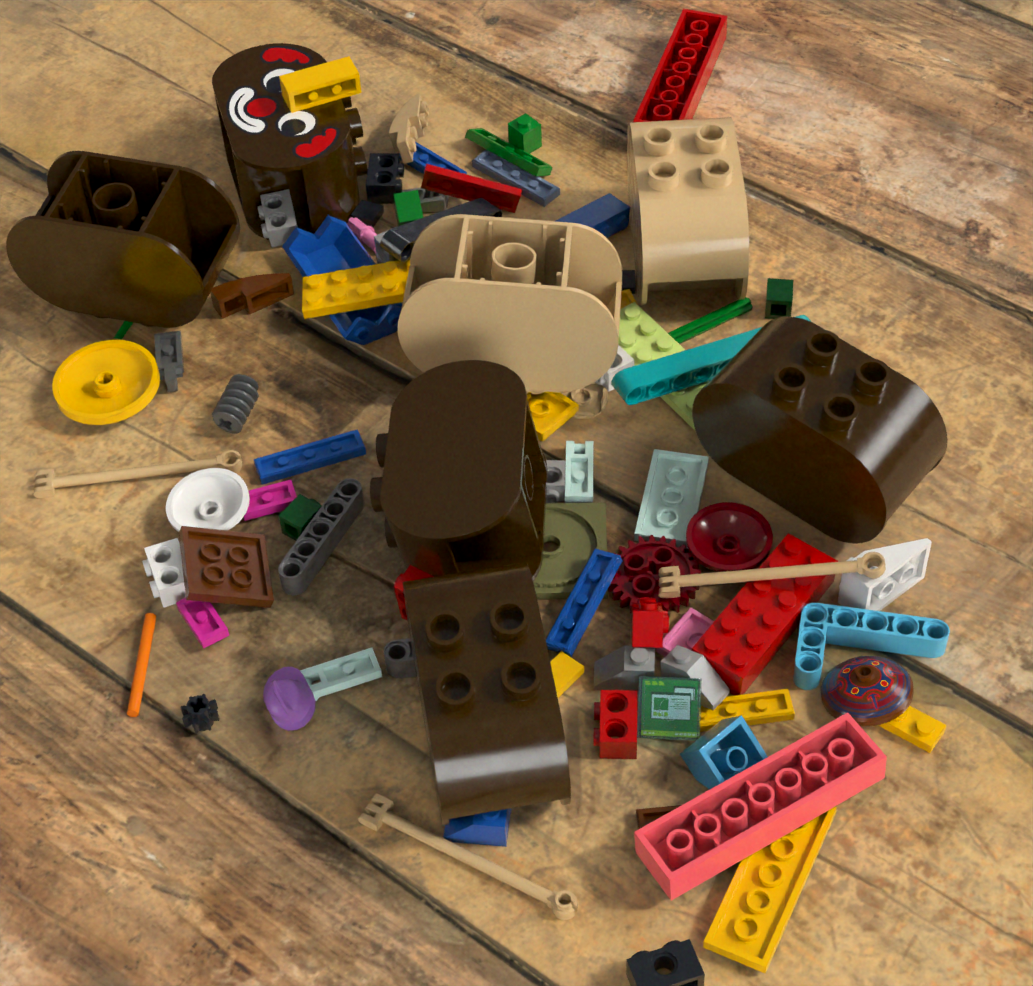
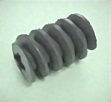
M236 374L230 378L212 413L213 421L222 430L232 434H238L242 431L243 425L246 423L247 417H249L251 409H253L259 397L257 392L259 386L253 378L242 374Z

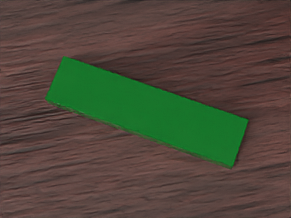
M483 128L467 130L465 138L536 177L551 175L553 168L551 165Z

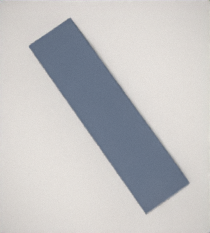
M487 149L472 160V167L502 184L522 189L521 194L543 207L560 195L559 187L541 177L530 174Z

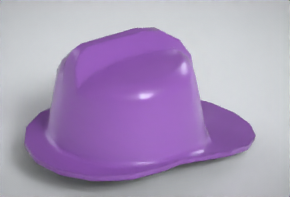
M283 667L269 677L264 686L263 697L267 710L274 722L280 728L288 731L304 727L312 719L316 703L313 692L304 675L297 668Z

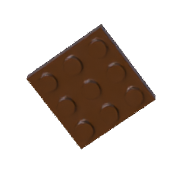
M181 526L179 541L186 600L271 608L274 596L265 535Z

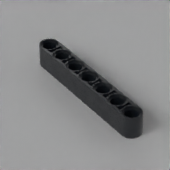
M478 198L388 230L381 239L380 248L399 261L405 262L410 260L412 248L419 234L437 219L456 214L502 217L503 213L501 209L484 198Z

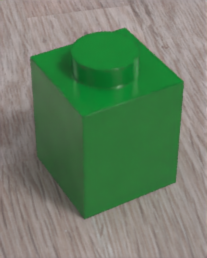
M526 113L509 122V143L529 154L542 147L541 124Z
M418 190L393 194V204L398 226L423 218Z

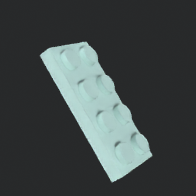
M654 449L634 533V541H638L639 536L644 541H649L650 535L654 536L655 541H659L662 536H665V543H670L673 539H676V547L685 544L688 549L686 530L691 518L699 511L708 468V456Z

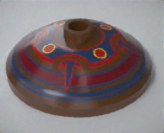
M859 656L838 664L827 673L821 685V699L827 712L835 719L848 712L860 726H876L896 719L907 710L914 695L913 681L907 670L892 660L878 656Z

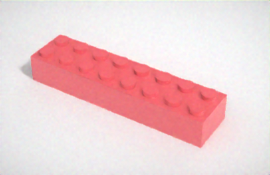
M847 712L635 831L636 854L672 901L884 779L887 756Z

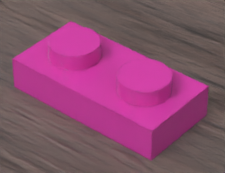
M292 480L249 490L250 501L244 515V520L247 521L284 511L297 497Z
M186 598L176 602L178 611L203 649L230 636L228 628L210 602L186 600Z

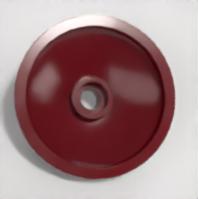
M721 502L704 507L691 518L686 530V544L691 555L703 566L717 572L749 570L759 566L768 557L773 543L772 529L766 518L757 510L734 502Z

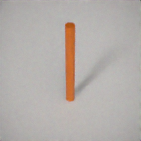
M153 613L145 614L127 708V715L130 717L139 716L157 618Z

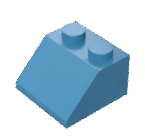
M742 715L722 719L680 753L695 779L709 790L768 757Z

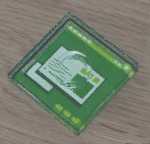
M639 676L637 738L690 741L699 739L702 678Z

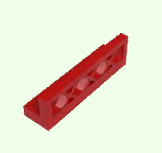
M426 164L421 189L467 201L484 198L497 208L512 213L516 212L522 193L520 188Z

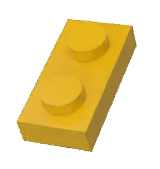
M910 705L896 719L878 725L928 753H931L946 729L944 723Z

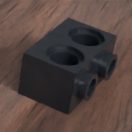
M370 153L366 179L367 200L369 202L393 204V194L402 193V179L400 178H404V163H400L399 153Z

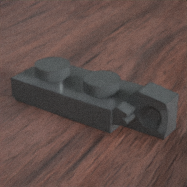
M181 331L154 334L155 356L160 380H165L167 392L178 391L177 378L183 377L184 373Z

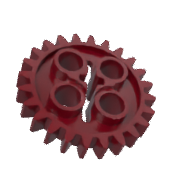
M650 535L649 541H644L639 536L637 544L628 540V548L618 547L617 555L621 556L622 563L608 587V592H612V599L614 601L620 599L621 608L630 605L631 613L632 602H638V598L650 597L656 598V603H661L663 611H668V614L669 609L679 613L680 604L688 607L689 599L696 598V590H699L700 586L680 587V597H659V589L661 588L659 587V579L661 578L659 577L660 568L679 566L680 575L701 574V570H698L699 562L693 560L694 557L690 552L686 553L685 544L677 548L676 539H673L670 543H665V536H662L659 541H655L654 536Z

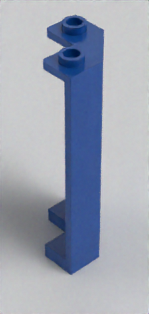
M329 215L314 234L296 227L282 246L302 277L376 264L347 223ZM403 302L331 314L329 317L344 339L366 345L398 331V320Z

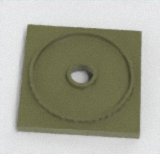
M606 502L546 503L544 543L554 542L560 547L553 552L543 551L542 566L533 581L537 600L568 599L594 549L607 552ZM608 589L603 599H608Z

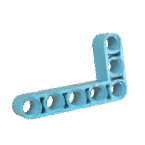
M809 603L803 607L801 612L793 681L797 687L803 690H812L819 685L825 643L927 658L941 657L946 650L950 633L949 626L944 621L934 618L823 603Z

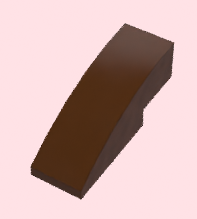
M273 273L226 282L213 287L210 294L214 309L224 319L243 309H246L249 314L255 313L294 295V289L289 273Z

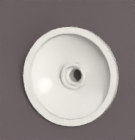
M222 468L199 470L184 477L174 486L166 501V514L170 524L178 532L181 526L228 531L244 517L250 501L249 491L244 480L230 470Z

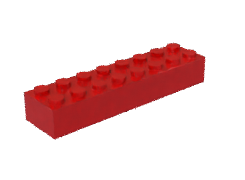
M683 8L633 122L693 119L726 40V15Z

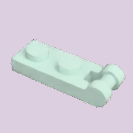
M566 441L565 503H593L594 441H585V444Z
M373 648L300 670L313 692L315 701L319 697L382 677L381 668ZM320 680L319 683L312 685L313 681Z

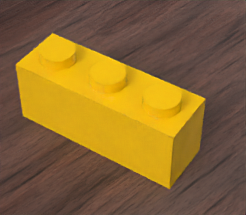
M350 56L279 76L282 96L291 113L362 93L360 75Z

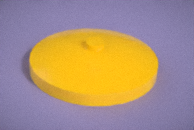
M106 340L87 345L67 357L54 375L52 390L59 409L70 419L83 424L106 425L125 420L144 409L154 398L158 390L160 373L155 358L143 346L125 340Z

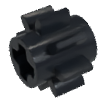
M202 694V696H190L186 706H181L184 726L189 727L192 725L195 733L206 730L210 731L214 721L220 720L216 700L208 701L205 694Z

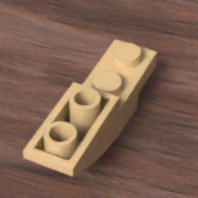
M420 94L413 96L400 109L389 130L395 153H400L404 164L413 162V154L417 151L415 140L424 137L425 127L428 126L427 116L429 115V108L427 102L422 101Z

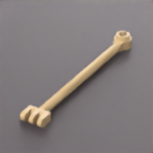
M228 450L212 459L56 477L54 469L39 470L35 474L34 496L36 498L55 497V488L196 472L208 468L227 469L237 474L243 465L239 452Z
M868 552L862 558H857L854 561L680 575L679 566L662 567L659 569V577H661L659 579V587H661L659 589V597H680V587L855 572L864 574L872 579H877L886 570L885 559L878 552Z
M375 794L372 798L374 804L369 803L365 808L369 815L362 813L358 818L361 824L377 832L382 824L385 823L546 903L548 907L552 908L553 914L561 920L572 919L575 916V911H578V901L574 893L566 890L560 892L553 890L552 892L392 813L391 811L394 808L393 801L380 794ZM569 900L571 904L562 905L559 901Z

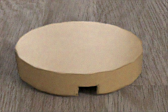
M596 382L574 391L560 392L579 404V411L573 416V418L577 419L591 418L599 415L608 403L607 389Z

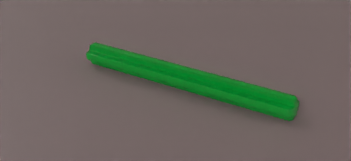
M745 297L743 300L734 301L668 334L681 344L751 311L753 308L751 300Z

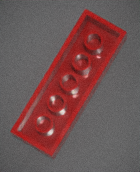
M788 533L759 569L838 562V560ZM835 574L747 582L692 647V651L702 654L728 686L732 695H743L800 625L803 607L809 603H817L834 582Z

